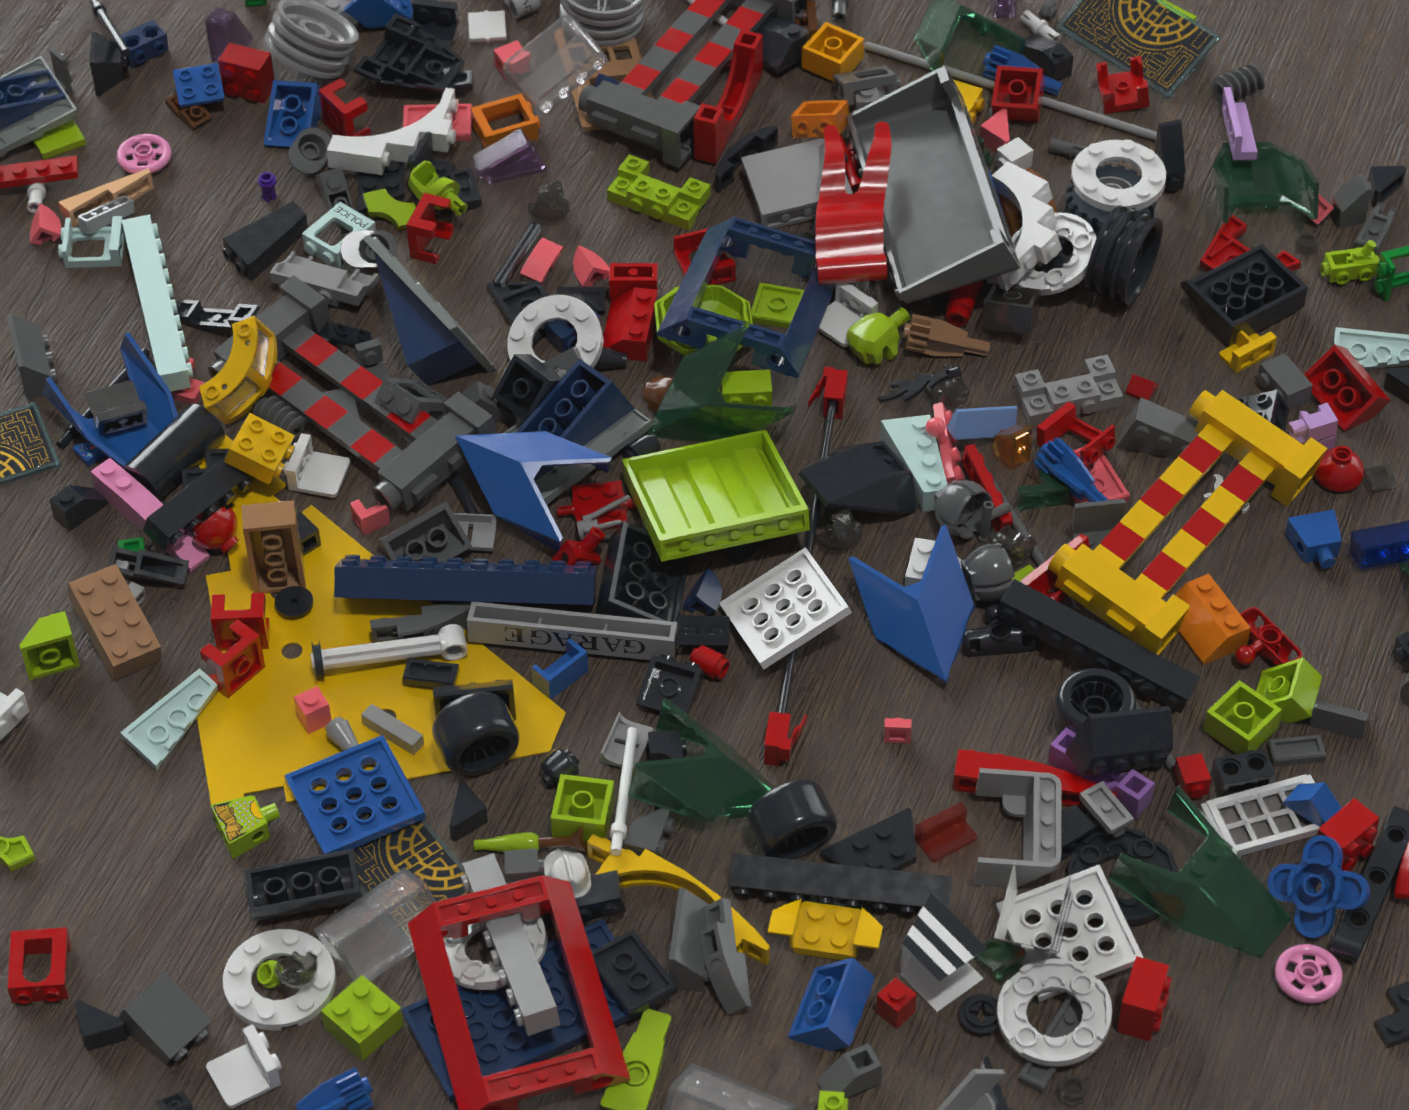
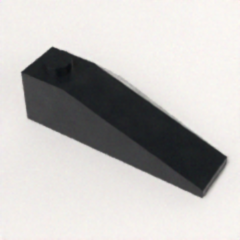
M767 17L754 32L763 34V65L777 74L802 59V47L810 40V32L795 22Z

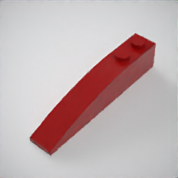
M958 749L953 791L975 794L980 768L1051 773L1056 775L1061 781V806L1072 807L1076 805L1078 808L1087 809L1080 801V793L1096 785V783L1065 770L1035 761L1005 756L1000 753L991 754L975 750Z

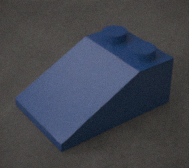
M273 80L264 146L290 148L304 129L316 128L321 114L318 91L321 88L317 83Z

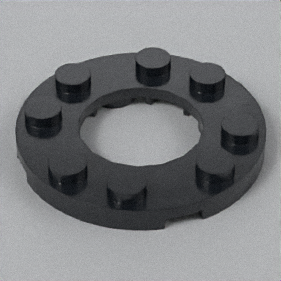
M1125 828L1124 834L1114 838L1113 833L1109 834L1104 829L1082 840V844L1076 851L1072 853L1067 877L1101 865L1107 859L1114 857L1134 859L1146 868L1150 880L1146 891L1131 899L1115 898L1128 926L1143 924L1157 918L1169 908L1175 898L1179 880L1176 861L1164 844L1160 841L1157 843L1146 837L1145 832ZM1081 895L1077 898V902L1082 905L1089 904L1092 901V898L1088 895Z

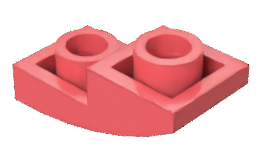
M541 238L525 262L520 275L531 281H539L542 285L550 269L554 268L564 249L563 246Z

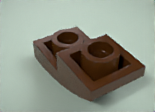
M177 93L168 97L165 101L168 108L193 130L212 119V116L202 104L181 108Z

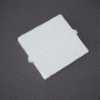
M485 10L484 12L468 13L470 42L486 41L489 43L490 41L506 40L504 11L488 12Z

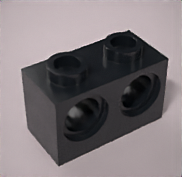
M1265 749L1248 750L1231 756L1223 755L1213 760L1211 771L1212 779L1220 797L1274 783L1276 775Z

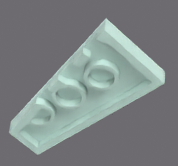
M1335 327L1334 344L1347 348L1364 369L1409 365V335Z
M199 668L121 731V738L157 771L217 692L218 685Z

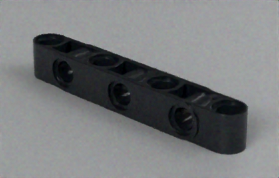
M1397 806L1393 807L1362 875L1370 886V897L1362 908L1346 910L1333 939L1330 953L1357 963L1400 868L1409 842L1408 810Z

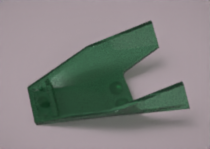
M1270 141L1255 142L1257 160H1233L1230 143L1223 144L1212 165L1223 223L1229 222L1236 208L1241 207L1245 210H1252L1257 206L1275 209L1278 206L1286 205L1313 220L1318 219L1319 182L1306 161Z
M1178 785L1166 811L1206 838V840L1178 872H1172L1121 854L1109 879L1177 928L1262 958L1292 918L1237 850Z

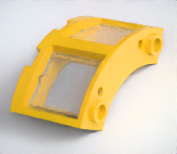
M255 316L232 324L233 345L227 362L216 376L199 386L205 409L226 425L247 414L253 408L252 405L258 398L264 396L273 379L271 375L274 364L277 363L276 337Z

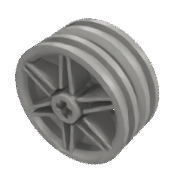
M281 0L273 15V22L270 23L263 40L266 49L279 61L302 73L329 79L340 77L348 63L349 55L352 53L354 45L358 40L356 28L340 14L308 0Z
M561 0L560 24L568 35L586 44L597 46L622 44L636 37L642 30L645 0Z

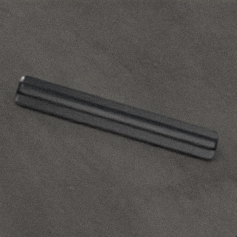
M534 221L529 223L493 278L492 283H494V287L507 285L540 234V223Z

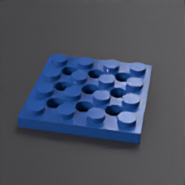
M383 735L284 775L285 781L322 854L354 849L426 818L419 800ZM367 764L376 765L372 770L362 769ZM342 774L351 775V777L345 781H341L338 779V777ZM378 783L386 784V787L381 790L373 788ZM318 784L326 785V788L321 791L313 790ZM351 794H361V797L357 800L348 799ZM390 802L397 804L393 809L383 808L385 804ZM330 803L337 805L333 810L323 809L325 805ZM362 813L372 814V816L366 820H361L358 818ZM338 823H344L347 825L342 830L333 829V827Z

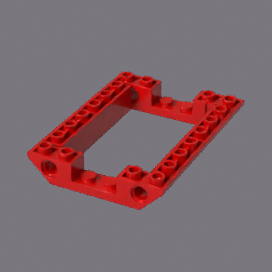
M541 875L434 902L407 923L458 1110H519L518 1100L572 1086L574 1094L577 1095L630 1081V1075L570 881ZM521 912L524 922L539 918V915L550 912L590 1049L482 1077L444 939L452 938L454 940L469 936L468 925Z

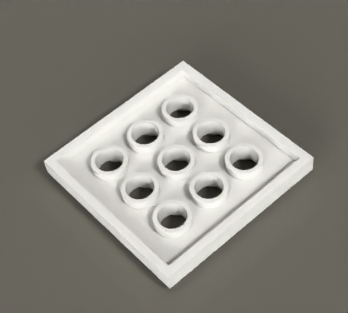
M806 547L719 603L726 615L730 617V621L763 670L852 613ZM800 576L797 581L791 582L795 577ZM779 590L777 594L770 596L772 592ZM811 591L809 595L802 597L805 592ZM757 604L755 608L748 610L750 606ZM789 605L787 609L780 611L782 607ZM822 606L818 611L812 612L816 607ZM768 619L764 624L758 625L762 620ZM800 620L796 625L790 626L794 621ZM778 634L776 638L769 640L772 635Z
M1100 865L1070 875L1072 905L1066 928H1074L1077 934L1072 938L1063 936L1060 952L1013 943L1023 966L1042 959H1065L1083 965L1097 979L1133 967L1136 956L1143 958ZM1069 876L1016 896L1007 929L1011 941L1037 946L1036 941L1039 938L1046 937L1051 940V944L1045 948L1051 949L1059 914H1054L1051 909L1055 905H1062ZM1081 895H1088L1092 898V901L1089 904L1082 905L1077 902V898ZM1004 901L996 903L999 914H1001ZM1031 914H1036L1041 918L1036 924H1029L1025 919ZM1092 918H1099L1103 921V924L1098 928H1092L1088 925V921ZM1104 941L1114 944V948L1110 951H1102L1098 946ZM1077 951H1084L1088 954L1087 959L1084 961H1076L1072 956ZM1051 989L1042 991L1036 996L1040 1002L1066 991Z

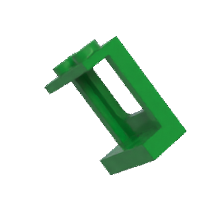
M1409 245L1381 252L1380 260L1377 264L1374 289L1376 293L1380 294L1384 302L1389 301L1391 289L1409 285V270L1395 274L1396 267L1391 261L1409 256Z

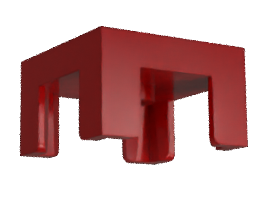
M1141 56L1130 58V71L1108 75L1107 62L1096 63L1097 84L1104 114L1150 107L1147 80H1144Z
M342 78L318 90L323 124L331 132L338 136H371L369 127L355 133L353 122L354 118L368 111L367 102L362 97H358L345 104L334 94V92L347 86V83Z
M424 193L406 224L410 258L436 264L440 255L424 251L427 244L434 237L450 240L454 229L452 224L436 220L434 206L450 209L451 199Z
M264 592L252 593L251 607L244 610H225V595L212 594L211 624L218 650L227 651L242 639L229 628L237 619L260 635L262 649H269L270 620L265 618L266 599Z
M238 619L229 628L242 639L229 650L222 653L211 644H207L200 650L202 660L216 669L217 674L207 675L218 685L217 691L228 699L266 667L260 635Z

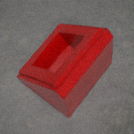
M1132 373L1126 394L1149 401L1158 388V384Z

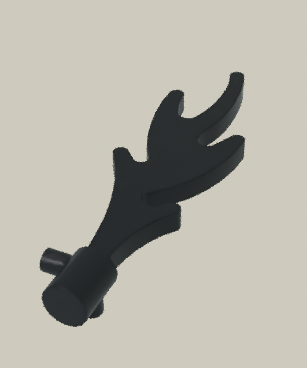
M949 364L944 368L945 372L915 373L914 376L918 380L892 382L889 386L899 389L891 394L878 396L877 399L880 402L896 399L907 393L902 399L905 402L918 396L927 385L933 390L940 382L962 375L959 366L952 368V365Z

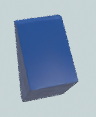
M1325 782L1298 784L1283 802V805L1319 827L1342 809Z

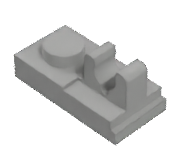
M1103 781L1080 793V801L1109 834L1113 833L1114 838L1124 834L1125 826L1134 822L1132 815Z

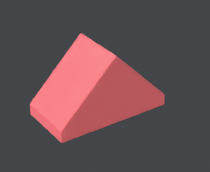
M1007 109L1000 110L980 127L979 142L996 153L998 148L1010 142Z

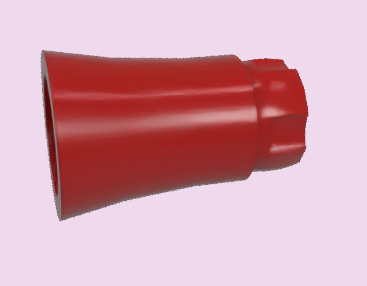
M983 281L949 292L946 307V321L956 327H964L969 322L977 296L982 289Z

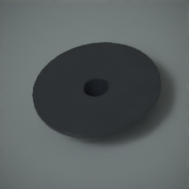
M301 586L284 588L275 598L277 611L288 617L303 615L313 605L311 592Z

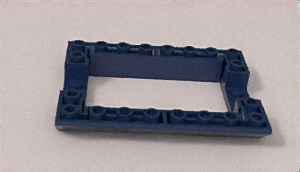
M732 217L707 229L663 319L657 336L704 350L710 335L718 339H725L738 343L741 346L754 348L752 365L782 373L785 376L798 378L837 283L818 284V269H816L815 261L816 241ZM756 245L761 249H769L785 256L795 257L791 273L803 278L810 277L786 334L697 308L723 251L729 252L734 257L746 259L751 246Z

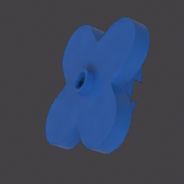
M1324 835L1315 836L1306 843L1303 850L1302 863L1299 865H1278L1270 872L1268 877L1270 893L1278 900L1296 905L1294 918L1296 928L1302 935L1313 939H1319L1329 934L1334 925L1337 909H1360L1367 903L1370 897V886L1367 880L1360 874L1341 870L1342 848L1335 839ZM1321 883L1322 887L1321 890L1318 892L1317 885Z

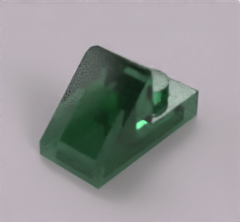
M1038 470L1037 485L1018 487L1016 501L1018 511L1068 505L1069 486L1052 475H1046L1042 470Z
M990 938L983 944L987 949L974 957L975 962L991 967L998 984L1002 985L1020 971L1026 951L1022 947Z

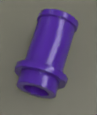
M263 172L258 178L262 199L266 202H270V194L272 201L277 198L275 191L276 177L270 172Z

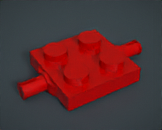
M622 481L572 486L573 499L571 505L556 506L557 516L573 515L577 525L578 521L583 520L582 516L591 514L624 497ZM629 499L593 520L597 519L599 524L621 520L622 524L623 521L627 522L628 509L637 507L633 499ZM616 525L606 529L618 528L620 525Z

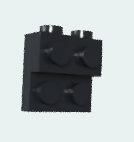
M661 654L660 657L652 655L636 705L687 720L694 698L697 699L705 674L700 665L694 662L686 661L683 664L676 662V659L669 655Z

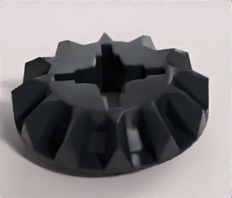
M986 994L969 996L960 1006V1023L966 1027L968 1032H976L978 1036L982 1033H989L991 1035L994 1030L1000 1029L997 1016L998 1000ZM981 1008H984L983 1012H985L986 1017H984L982 1022H979L977 1015Z

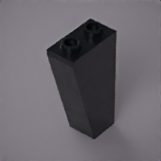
M292 201L222 238L224 257L227 261L233 262L241 275L244 274L250 281L254 280L302 237V233L308 229L306 213Z

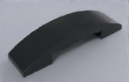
M768 126L754 131L738 140L726 151L716 168L715 192L720 193L734 181V170L742 164L741 157L750 156L756 152L770 151L778 144L777 126Z
M180 299L176 304L178 313L174 314V316L179 315L182 325L197 330L227 333L233 332L232 324L255 316L260 308L258 305L238 304L234 310L203 308L200 301Z

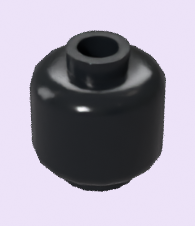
M555 748L541 761L540 768L543 773L540 777L550 787L554 784L558 786L561 774L578 775V764L580 761L567 748L563 750Z

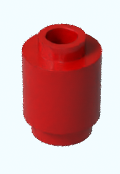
M704 645L695 648L689 658L690 662L700 665L704 674L712 679L724 678L730 666V661L726 659L725 655Z

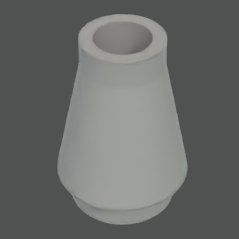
M336 717L326 725V736L343 751L359 745L348 720Z

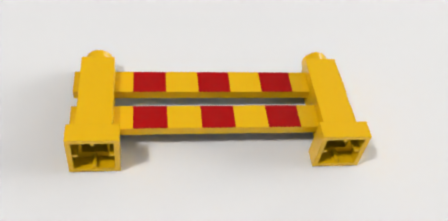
M1204 390L1198 396L1188 415L1198 421L1195 431L1199 434L1094 550H1091L1083 543L1077 550L1064 544L1056 552L1048 565V569L1058 576L1055 583L1057 588L1133 642L1158 655L1178 634L1190 608V605L1174 594L1165 602L1162 600L1266 480L1275 485L1271 496L1288 507L1314 477L1328 449L1312 437L1304 445L1224 390H1221L1216 397L1207 390ZM1225 452L1240 461L1136 580L1120 570Z

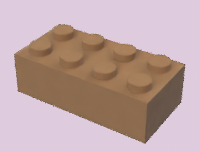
M294 500L242 505L243 533L254 592L275 593L290 586L306 588L305 564Z
M117 564L68 583L69 600L113 681L161 661V645Z

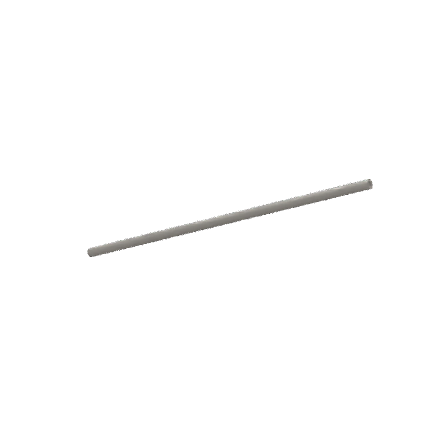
M868 41L864 45V50L930 71H935L944 66ZM945 66L953 78L994 90L995 81ZM1042 96V106L1156 141V131Z

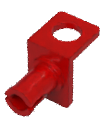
M593 526L581 542L567 539L552 558V561H561L563 554L567 553V565H575L578 560L600 564L602 560L595 548L605 538L604 532L598 527Z

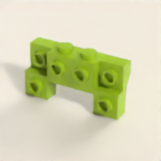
M628 155L618 168V176L607 189V200L689 231L700 209L711 195L710 184L690 177L682 188L672 186L647 176L650 172L648 161Z

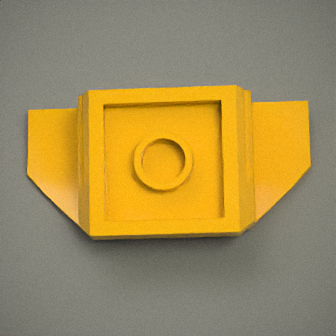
M799 899L772 911L768 933L790 936V947L796 954L845 960L856 957L858 946L879 949L883 926L863 908L860 910L808 901L802 903V899Z

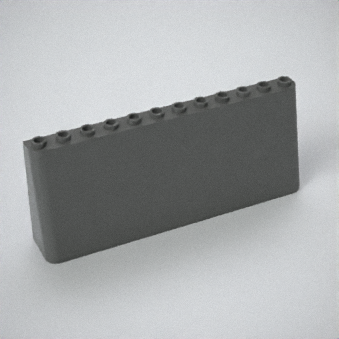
M945 65L847 115L849 125L846 128L851 138H853L850 142L855 152H857L855 158L861 167L859 168L861 176L863 175L866 160L873 143L876 123L886 122L890 127L891 159L883 212L884 253L888 255L886 263L889 269L893 271L890 273V277L894 285L897 286L894 291L900 302L904 301L906 304L1021 268L965 100Z

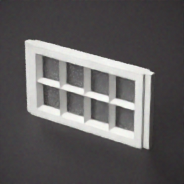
M1311 774L1219 797L1201 804L1200 808L1225 859L1229 857L1230 859L1317 835L1319 826L1283 805L1284 800L1298 784L1315 783Z

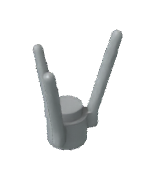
M626 495L591 514L582 516L583 520L577 522L581 541L593 526L599 529H606L620 525L621 520L599 524L597 519H593L630 499V496ZM605 535L602 541H610L611 535Z

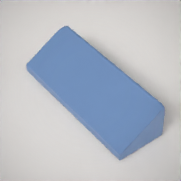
M1017 407L956 409L946 428L955 440L1014 436Z

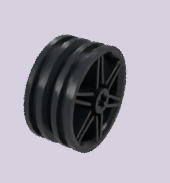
M1122 205L1116 206L1105 220L1093 246L1086 271V289L1090 292L1097 291L1099 295L1104 297L1110 294L1112 300H1121L1123 304L1128 306L1133 304L1144 289L1156 262L1163 236L1162 220L1158 218L1152 219L1147 214L1139 216L1136 210H1127Z

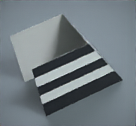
M1015 863L994 937L1008 942H1013L1005 940L1017 895ZM1070 875L1051 949L1023 943L1018 944L1060 952L1072 905Z
M930 893L902 943L900 974L938 1012L984 979L968 961L987 948Z

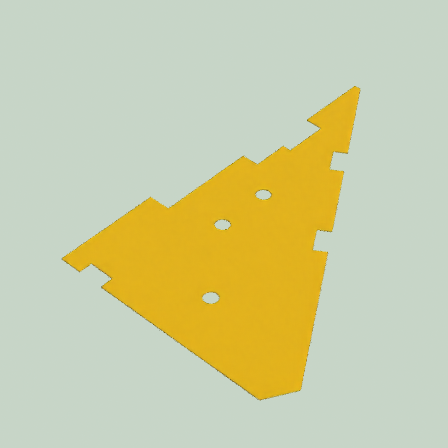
M225 435V440L216 449L230 448L233 440ZM205 459L199 464L200 469L206 468ZM274 476L270 484L255 479L247 491L237 493L235 499L231 502L232 508L237 515L238 525L235 536L239 541L227 551L231 571L206 575L211 604L212 594H224L225 610L250 609L251 594L255 592L243 533L242 505L279 502L280 500L274 495L287 486L281 479ZM312 505L302 511L319 529L321 546L303 556L306 589L313 596L312 607L308 612L297 617L284 616L277 611L275 598L271 596V593H266L265 618L270 620L269 649H262L266 667L229 699L217 691L197 717L211 805L242 798L244 794L284 787L286 802H294L295 799L285 781L284 775L343 751L326 736L325 727L308 734L297 717L293 697L316 686L329 703L331 719L342 717L344 720H348L359 744L381 736L362 724L361 714L371 704L381 710L393 711L396 714V719L423 734L424 745L415 755L386 739L407 780L451 771L444 763L432 735V725L436 718L433 688L403 684L402 678L407 659L326 669L324 671V679L322 675L317 676L316 680L315 669H312L311 642L313 645H319L320 641L322 650L373 643L370 620L422 615L421 606H430L433 603L429 600L334 597L335 565L341 559H345V555H360V559H370V556L374 555ZM465 629L463 630L468 652L462 659L450 661L443 658L441 654L411 658L459 664L460 670L456 685L512 679L516 720L514 721L518 728L520 739L516 751L508 760L549 753L551 751L566 712L482 643L469 642L468 632ZM288 644H298L302 648V653L297 658L288 659L282 655V649ZM367 764L362 769L372 770L376 765ZM342 774L338 777V779L341 781L348 780L351 777V775ZM318 784L313 790L321 791L326 788V785Z

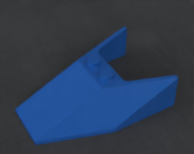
M129 332L124 334L120 350L129 381L132 380L134 382L140 401H144L146 404V424L99 436L94 419H87L75 411L51 377L45 380L42 394L89 443L121 467L178 416L170 389Z

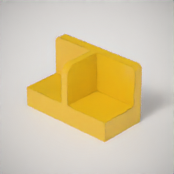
M1241 330L1237 333L1236 343L1220 351L1219 358L1237 374L1274 354L1277 337L1271 331L1260 337L1257 333L1248 336Z

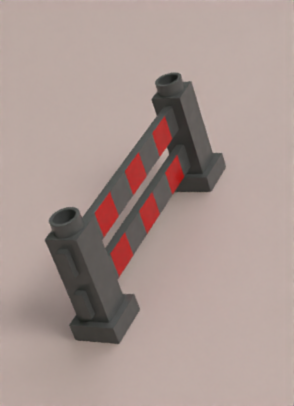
M695 0L618 85L604 80L598 87L586 85L579 96L578 108L580 111L588 113L589 124L663 151V162L679 168L694 151V117L700 106L692 102L733 57V44L741 29L755 32L767 17L795 22V19L803 21L802 11L807 10V1L815 0ZM728 4L739 7L657 100L646 96Z
M294 275L279 286L282 298L256 317L275 334L277 341V363L274 364L271 375L273 379L267 391L279 397L287 406L292 407L294 411L304 416L310 423L376 470L380 483L372 488V494L380 506L386 505L389 512H392L398 506L408 511L467 462L455 435L496 434L493 416L460 392L455 393L444 403L446 415L441 420H436L425 411H419L413 424H410L376 401L375 398L383 381L317 335L327 321L332 322L326 298ZM233 336L214 350L216 362L208 368L212 378L220 372L227 362L232 350ZM289 352L404 434L413 443L403 451L283 365L279 360Z

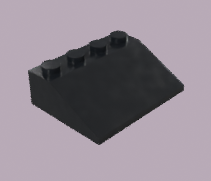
M1263 244L1187 282V288L1213 331L1229 347L1236 343L1239 331L1242 330L1250 336L1303 308L1308 287Z
M623 521L610 536L596 614L677 622L678 630V617L681 612L690 556L661 562L648 531Z

